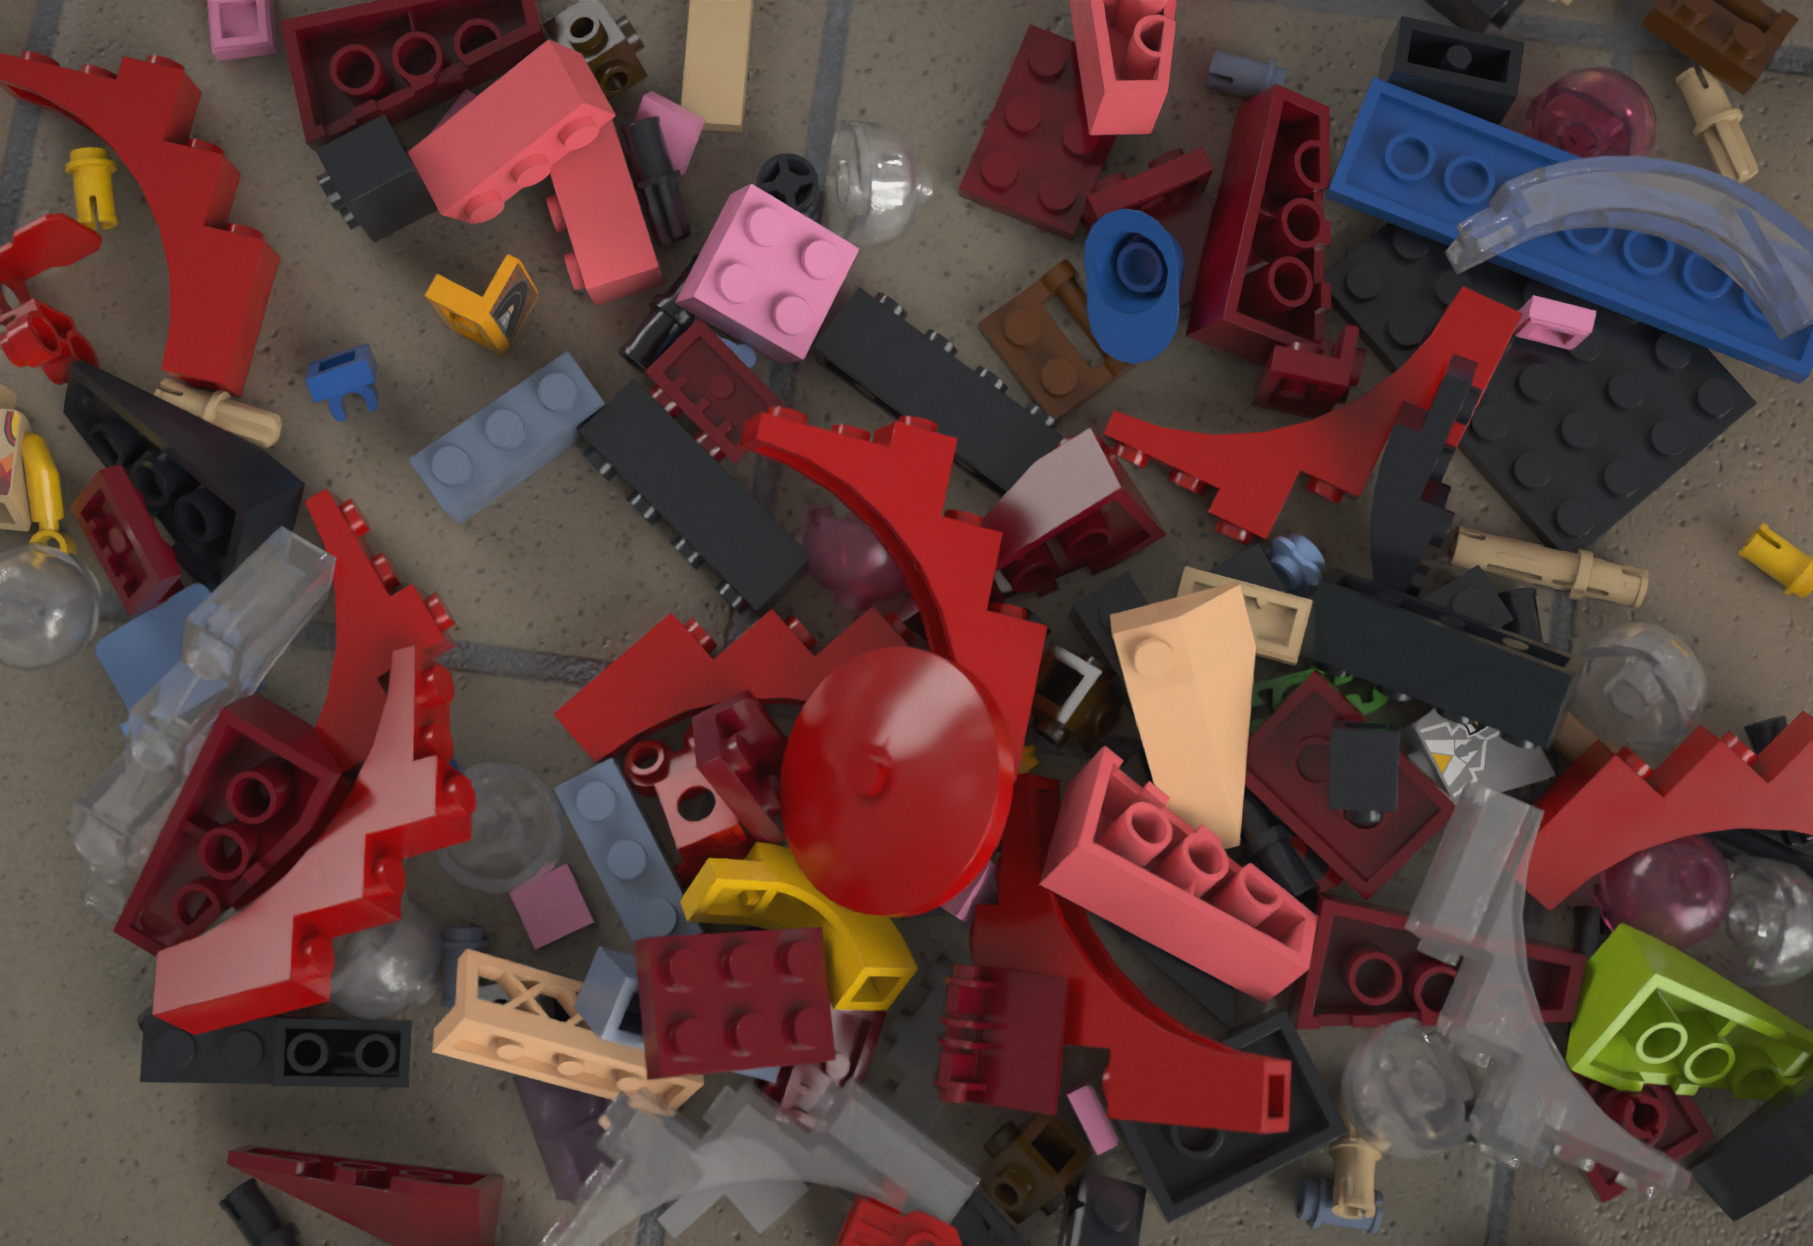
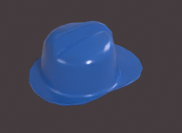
M1123 208L1106 213L1092 226L1085 242L1084 263L1087 285V312L1090 328L1103 351L1117 361L1137 364L1152 360L1168 347L1177 331L1180 310L1179 287L1184 278L1185 259L1181 246L1172 234L1166 231L1159 221L1143 211Z

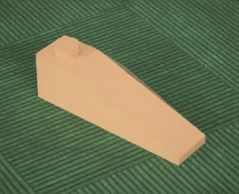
M1239 581L1110 615L1112 635L1154 785L1170 797L1166 807L1194 829H1197L1201 824L1205 825L1222 839L1220 844L1224 849L1240 846L1256 645Z

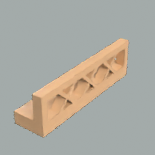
M466 949L458 958L456 1005L434 1028V1053L668 1115L675 1112L704 1085V1075L647 1080L644 1050L601 1040L574 1008L584 982L470 949ZM478 976L496 981L511 1001L505 1005H500L479 999ZM540 994L556 998L571 1019L566 1022L550 1019L534 998Z

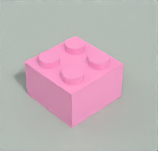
M750 184L731 193L675 304L744 344L751 346L756 351L781 365L804 360L860 248L755 185Z

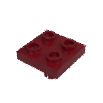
M1567 1063L1528 1085L1596 1201L1603 1204L1716 1138L1692 1096L1675 1094L1670 1085L1643 1084L1640 1092L1622 1091L1570 1070Z

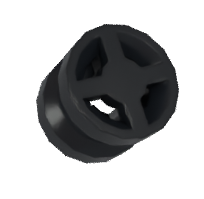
M781 153L769 158L761 166L757 175L758 188L810 219L816 215L820 206L819 180L814 166L806 158L794 153ZM800 191L799 196L795 199V195ZM778 195L784 197L786 201L781 199Z

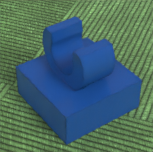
M369 343L309 363L305 381L313 400L317 403L330 398L329 410L336 421L342 422L347 419V410L342 398L348 393H358L363 396L370 412L377 410L379 395L373 383L376 382L378 365Z

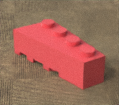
M1069 0L1089 135L1151 134L1169 87L1177 0Z
M1104 746L1066 785L1039 884L1266 1004L1309 970L1318 916L1252 863L1243 868L1227 856L1220 844L1222 841L1220 837L1203 824L1197 829L1192 828L1166 807L1170 799L1169 796L1150 781L1141 787L1119 769L1123 760Z

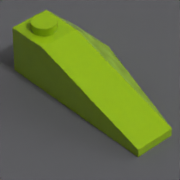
M1621 922L1585 964L1575 1016L1571 1023L1565 1061L1570 1070L1622 1091L1640 1092L1643 1084L1670 1085L1674 1093L1679 1095L1695 1096L1700 1087L1728 1089L1736 1099L1767 1101L1787 1084L1793 1088L1813 1072V1032L1674 946Z

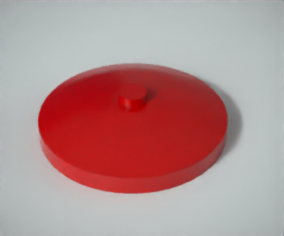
M904 646L885 647L863 653L834 670L815 689L799 713L789 735L781 767L780 802L782 806L780 809L782 823L790 850L806 878L829 900L841 907L866 915L882 917L914 916L938 908L956 897L970 885L988 863L999 843L1008 819L1013 796L1014 759L1006 722L992 694L971 671L960 663L936 653Z

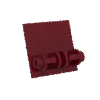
M954 963L952 977L945 976L944 982L949 984L946 1003L948 1017H941L940 1024L947 1025L945 1038L938 1037V1045L944 1046V1052H941L938 1078H934L933 1086L940 1087L938 1100L955 1103H965L966 1101L1056 1115L1070 977Z

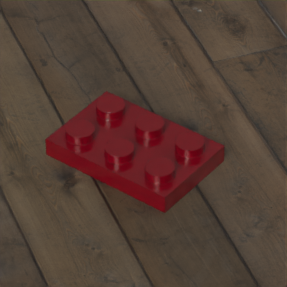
M1032 24L1029 25L959 187V196L1071 242H1073L1081 223L1087 196L1092 194V187L1098 183L1117 138V135H1089L1076 43Z
M1315 669L1249 736L1245 785L1367 901L1460 810V805L1400 749L1397 812H1384L1383 820L1360 822L1344 819L1343 810L1328 809L1330 736L1333 720H1371Z
M822 927L648 937L634 941L647 1080L836 1061Z

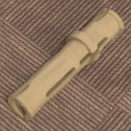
M1462 525L1457 526L1449 551L1448 564L1452 566L1472 569L1479 565L1482 571L1493 575L1565 591L1566 598L1581 600L1583 596L1615 602L1616 604L1633 609L1640 608L1649 582V578H1647L1649 575L1648 569L1594 558L1593 552L1579 548L1577 553L1561 551L1514 538L1480 532V530L1467 528Z

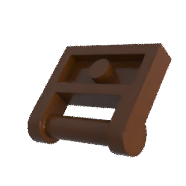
M1658 0L1641 25L1744 96L1758 80L1783 40L1799 19L1784 8L1778 13L1761 0Z
M1068 259L1052 267L1037 282L978 323L979 332L1032 403L1047 412L1057 423L1139 364L1117 361L1101 349L1091 332L1087 312V294L1076 281L1079 273ZM1055 296L1063 303L1105 359L1093 371H1091L1043 307L1044 304Z

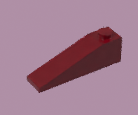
M1091 427L1079 435H1072L1063 439L1054 447L1053 451L1035 461L983 518L981 527L1003 532L988 605L991 602L1005 604V599L1020 593L1036 592L1038 598L1058 590L1055 579L1086 566L1089 567L1092 575L1098 574L1118 565L1166 536L1162 525L1114 452ZM911 596L897 613L902 623L928 642L922 616Z
M258 693L221 708L113 932L156 958L158 951L201 936L314 829L342 771L313 725Z
M245 1145L228 1152L227 1165L394 1246L495 1245L504 1175Z

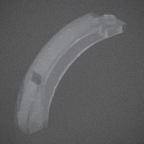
M1598 156L1569 160L1530 171L1504 182L1490 200V208H1486L1461 222L1457 226L1460 234L1445 252L1456 274H1459L1516 245L1557 231L1595 227L1634 230L1682 245L1723 270L1758 305L1780 340L1813 324V233L1793 215L1769 198L1736 180L1701 167L1673 160L1642 156Z

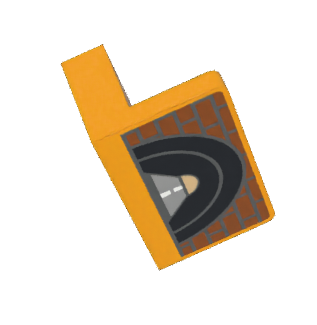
M507 254L483 297L439 274H436L424 296L450 330L504 357L537 300L539 291L521 260Z

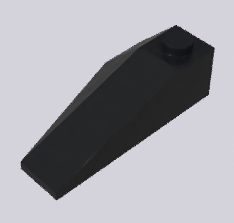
M84 360L71 363L63 413L105 468L117 465L123 466L133 486L143 495L150 517H157L176 543L173 544L172 549L181 567L202 585L208 587L223 603L227 604L235 600L294 531L305 483L261 447Z

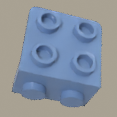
M199 583L188 586L168 598V601L146 611L101 638L95 647L97 657L132 716L131 719L119 725L132 748L163 755L179 749L195 737L194 731L216 719L223 706L259 693L267 688L266 683L215 596L208 587Z

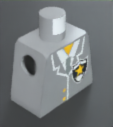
M1431 706L1401 729L1402 735L1411 751V754L1407 756L1459 805L1555 776L1540 746L1535 749L1521 748L1504 741L1499 736V730L1478 722L1469 725L1452 722L1440 716L1436 712V706Z

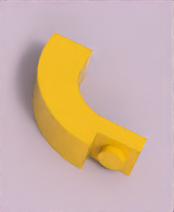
M756 842L744 860L708 858L680 900L687 922L751 925L766 930L822 927L829 997L832 1008L835 1010L887 1011L918 970L906 942L889 917L854 912L829 900L806 878L790 848Z

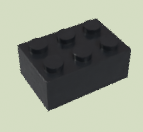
M1273 1008L1213 1038V1040L1243 1052L1291 1060L1289 1131L1254 1133L1113 1119L1159 1214L1168 1224L1348 1133L1286 1010ZM1102 1094L1101 1096L1108 1108V1101L1106 1100L1104 1094Z

